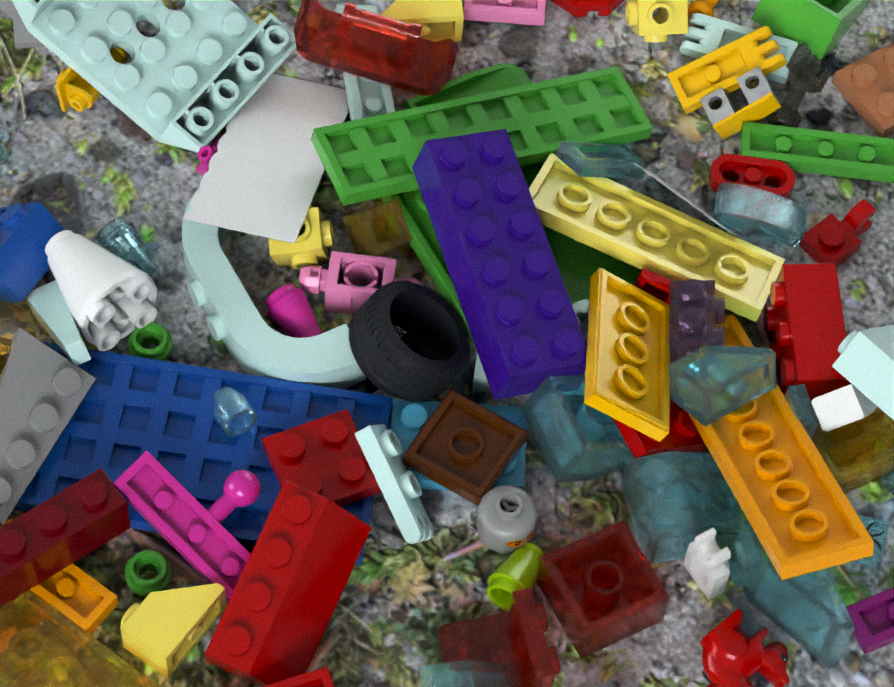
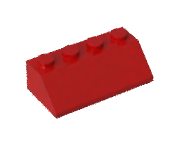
M285 480L204 654L206 662L261 687L307 673L371 531V527L330 499Z

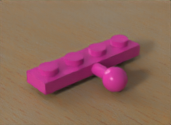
M146 450L113 484L123 498L210 584L219 583L225 588L226 600L229 602L251 554L220 523L236 507L249 506L258 499L261 491L259 479L248 470L232 472L224 482V494L206 510Z

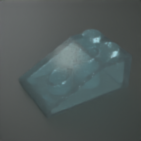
M585 375L548 376L520 408L557 483L593 480L646 462L636 461L612 417L584 403Z
M669 451L626 460L621 488L646 565L685 558L689 543L695 541L697 535L712 527L716 530L715 540L721 550L725 547L734 548L760 542L711 453Z
M748 519L744 520L738 539L735 542L731 561L729 562L730 576L734 585L737 588L742 587L749 603L829 669L838 666L855 625L827 568L781 580Z

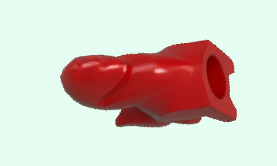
M740 608L723 620L699 642L702 647L703 669L712 682L706 687H753L749 678L756 672L761 674L775 687H784V684L789 683V676L786 671L788 663L787 647L779 641L763 646L762 643L768 633L766 627L751 636L746 635L740 628L744 617Z

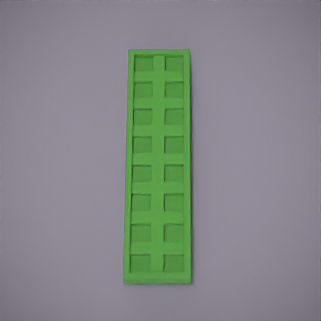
M614 66L314 128L311 141L343 206L418 190L419 186L412 166L426 140L507 129L520 167L545 162L550 153L560 157H568L649 139L653 126L619 67Z

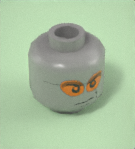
M501 485L488 491L482 497L478 506L476 520L477 533L482 543L490 550L498 553L512 554L526 542H531L536 531L538 519L537 505L532 496L524 489L513 485Z

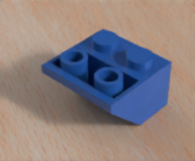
M41 202L21 205L16 203L12 206L0 208V304L22 302L50 268L48 257L45 254V247L55 234L65 229Z

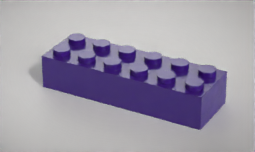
M507 129L426 140L412 169L494 400L576 385L586 371L587 344Z

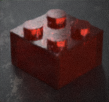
M623 520L540 557L536 582L581 659L663 621L670 597Z

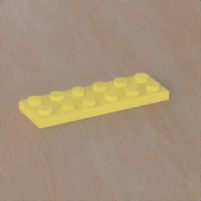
M550 153L529 187L542 225L610 255L616 260L623 261L640 270L645 268L682 285V289L697 297L706 299L730 310L736 315L757 322L770 294L771 283L776 281L782 264H784L786 259L602 175L584 173L582 170L584 171L586 168L580 165L576 166L573 162L566 161L564 158Z

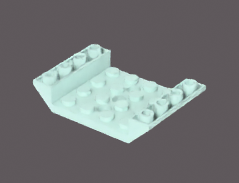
M12 0L28 32L157 142L194 152H199L201 147L208 146L302 42L295 33L271 13L258 25L230 0H179L181 4L180 10L168 9L162 0ZM145 21L152 24L156 30V36L146 37L137 30L136 23ZM113 48L124 49L130 55L131 62L127 64L116 62L112 58L110 50Z

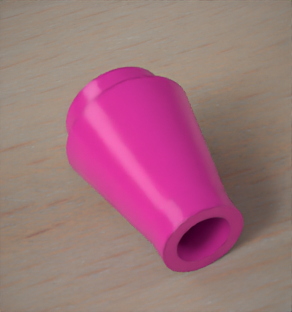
M293 283L281 286L265 300L264 304L268 308L267 316L291 337L307 338L324 333L316 320L304 290L297 289Z

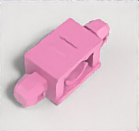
M331 251L328 270L322 269V265H306L301 267L299 274V288L303 289L304 292L318 295L320 291L325 292V311L353 315L378 290V286L382 287L387 283L406 281L423 285V282L407 276H403L402 279L396 278L397 259ZM361 283H362V284H366L367 286H365V287H358V286H355V284H361Z

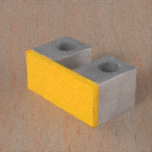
M759 66L737 78L749 103L748 106L741 110H736L732 100L722 87L700 99L713 128L723 140L741 131L743 121L755 123L782 108L767 77ZM757 79L756 81L749 83L750 80ZM720 100L719 102L712 104L713 101Z

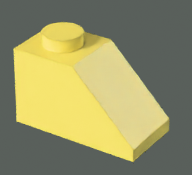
M395 0L381 14L380 29L383 46L462 41L464 21L462 0Z
M219 583L150 592L141 604L134 603L131 605L121 620L120 629L123 647L169 678L225 611L227 606L225 588Z

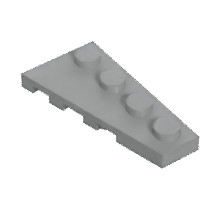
M20 327L14 334L10 346L11 351L0 377V527L4 525L96 379Z

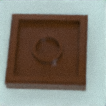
M450 389L403 454L402 462L404 465L479 506L482 497L496 486L527 441L528 431Z

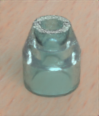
M223 387L215 392L212 398L214 416L226 435L232 437L242 435L255 425L257 414L244 395L231 387Z

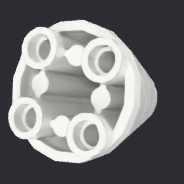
M71 230L61 231L48 241L45 247L48 264L79 332L88 343L94 344L100 351H108L120 339L134 331L136 327L141 329L154 321L157 316V309L154 307L157 287L147 273L77 233L74 234Z

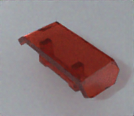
M302 0L294 27L296 49L305 60L424 96L438 93L451 78L458 51V45L451 38L438 42L419 38L422 24L415 22L409 24L357 8L356 4L346 2L343 14L324 9L318 0Z

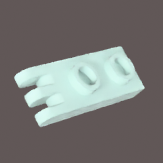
M692 13L689 23L694 27H688V34H685L684 37L689 41H683L679 51L686 56L698 59L755 31V29L701 13ZM772 35L770 39L759 45L770 40H776L780 49L766 59L776 54H783L787 63L765 76L770 81L785 85L798 42Z
M385 424L369 425L354 433L404 540L409 544H414L432 539L434 528L419 498L422 495L421 486L416 476L411 471H406L399 456L402 454V447L395 433L391 429L387 430Z

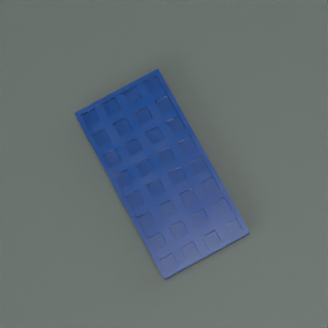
M42 342L68 359L57 344ZM87 349L91 360L78 365V367L96 379L13 510L28 512L100 468L103 469L112 483H114L147 450L206 510L224 494L223 485L229 474L237 470H248L255 474L261 486L258 499L249 506L236 507L220 523L243 547L254 548L281 490L263 451L262 438L348 409L357 431L369 425L385 424L388 430L393 397ZM375 495L342 506V508L370 526ZM127 502L131 529L159 533ZM366 542L355 565L362 566Z

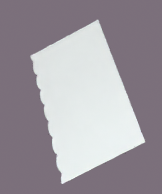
M272 74L227 123L226 134L218 142V152L211 157L208 166L209 171L201 178L200 190L193 196L190 204L191 210L184 215L183 219L295 244L325 170L311 141L313 129L345 121L349 111L346 89Z

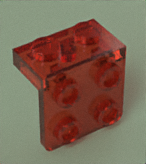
M531 588L512 592L509 612L445 624L439 628L438 640L450 687H553L555 675L560 674L559 657L555 646H547L544 632L548 631L546 611L542 603H535Z

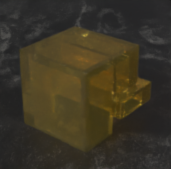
M813 405L806 407L801 424L844 494L893 473L894 420L889 416L885 417L886 413L879 407L875 409V412L863 419L828 432L822 430Z

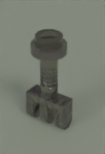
M801 44L795 49L786 66L795 76V79L783 103H780L781 107L768 115V124L798 128L802 118L797 110L805 93L821 92L829 78L830 72L825 66H820L821 61L816 55H811L812 50L807 44Z

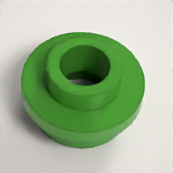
M151 322L141 329L136 327L128 339L130 356L166 361L172 353V337L165 328L157 323ZM147 344H156L158 346L154 349L143 348Z
M153 550L138 552L128 561L125 567V580L128 587L134 593L141 596H148L150 592L165 590L172 579L170 562L165 556ZM146 571H153L157 574L155 578L150 580H144L140 577Z

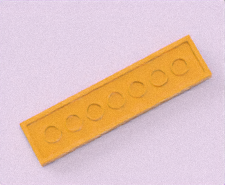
M731 314L672 329L670 376L678 396L781 580L873 556V539L736 316Z

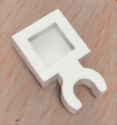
M714 527L697 535L695 541L689 543L683 565L708 600L725 591L730 575L728 560L731 558V552L728 547L722 550L719 548L715 540L716 530Z

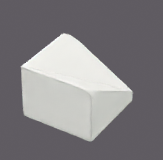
M853 384L818 396L812 400V405L822 430H826V432L863 419L878 408Z

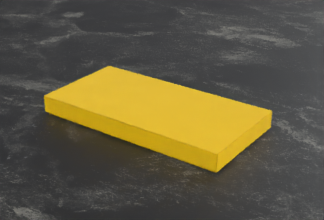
M599 267L590 277L584 403L660 442L669 434L672 306Z

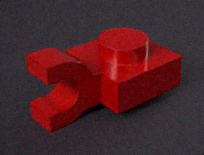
M862 199L848 212L842 221L831 213L801 236L799 246L818 264L836 263L837 268L859 251L862 241L857 236L871 228L872 222L869 218L875 214L876 209L865 199Z

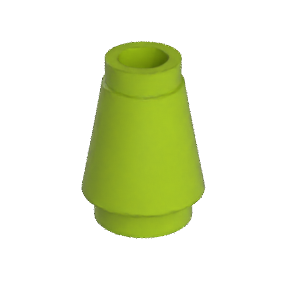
M526 542L523 546L517 548L488 578L489 587L487 595L497 607L506 611H517L521 606L529 603L541 562L544 559V553L537 545Z

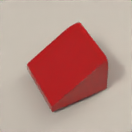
M642 268L633 284L672 307L683 288L682 285L645 268Z

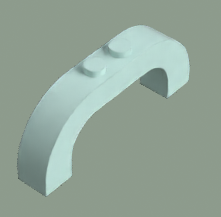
M192 198L190 199L186 207L184 215L191 210L190 204ZM183 219V259L189 280L187 288L190 297L196 307L203 305L208 314L206 321L216 341L223 340L236 363L247 374L345 389L366 380V376L359 368L351 351L349 328L346 323L317 336L307 338L290 337L275 331L267 325L259 314L221 249L223 241L233 230Z

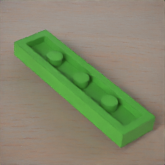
M745 121L742 123L739 155L778 160L787 164L794 172L894 183V139Z

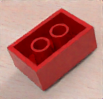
M836 263L782 264L778 281L771 283V305H765L763 313L765 331L772 332L773 343L769 344L768 350L770 369L777 370L778 381L776 383L801 424H820L813 408L812 400L851 384L832 367L841 355L837 351L838 347L846 338Z

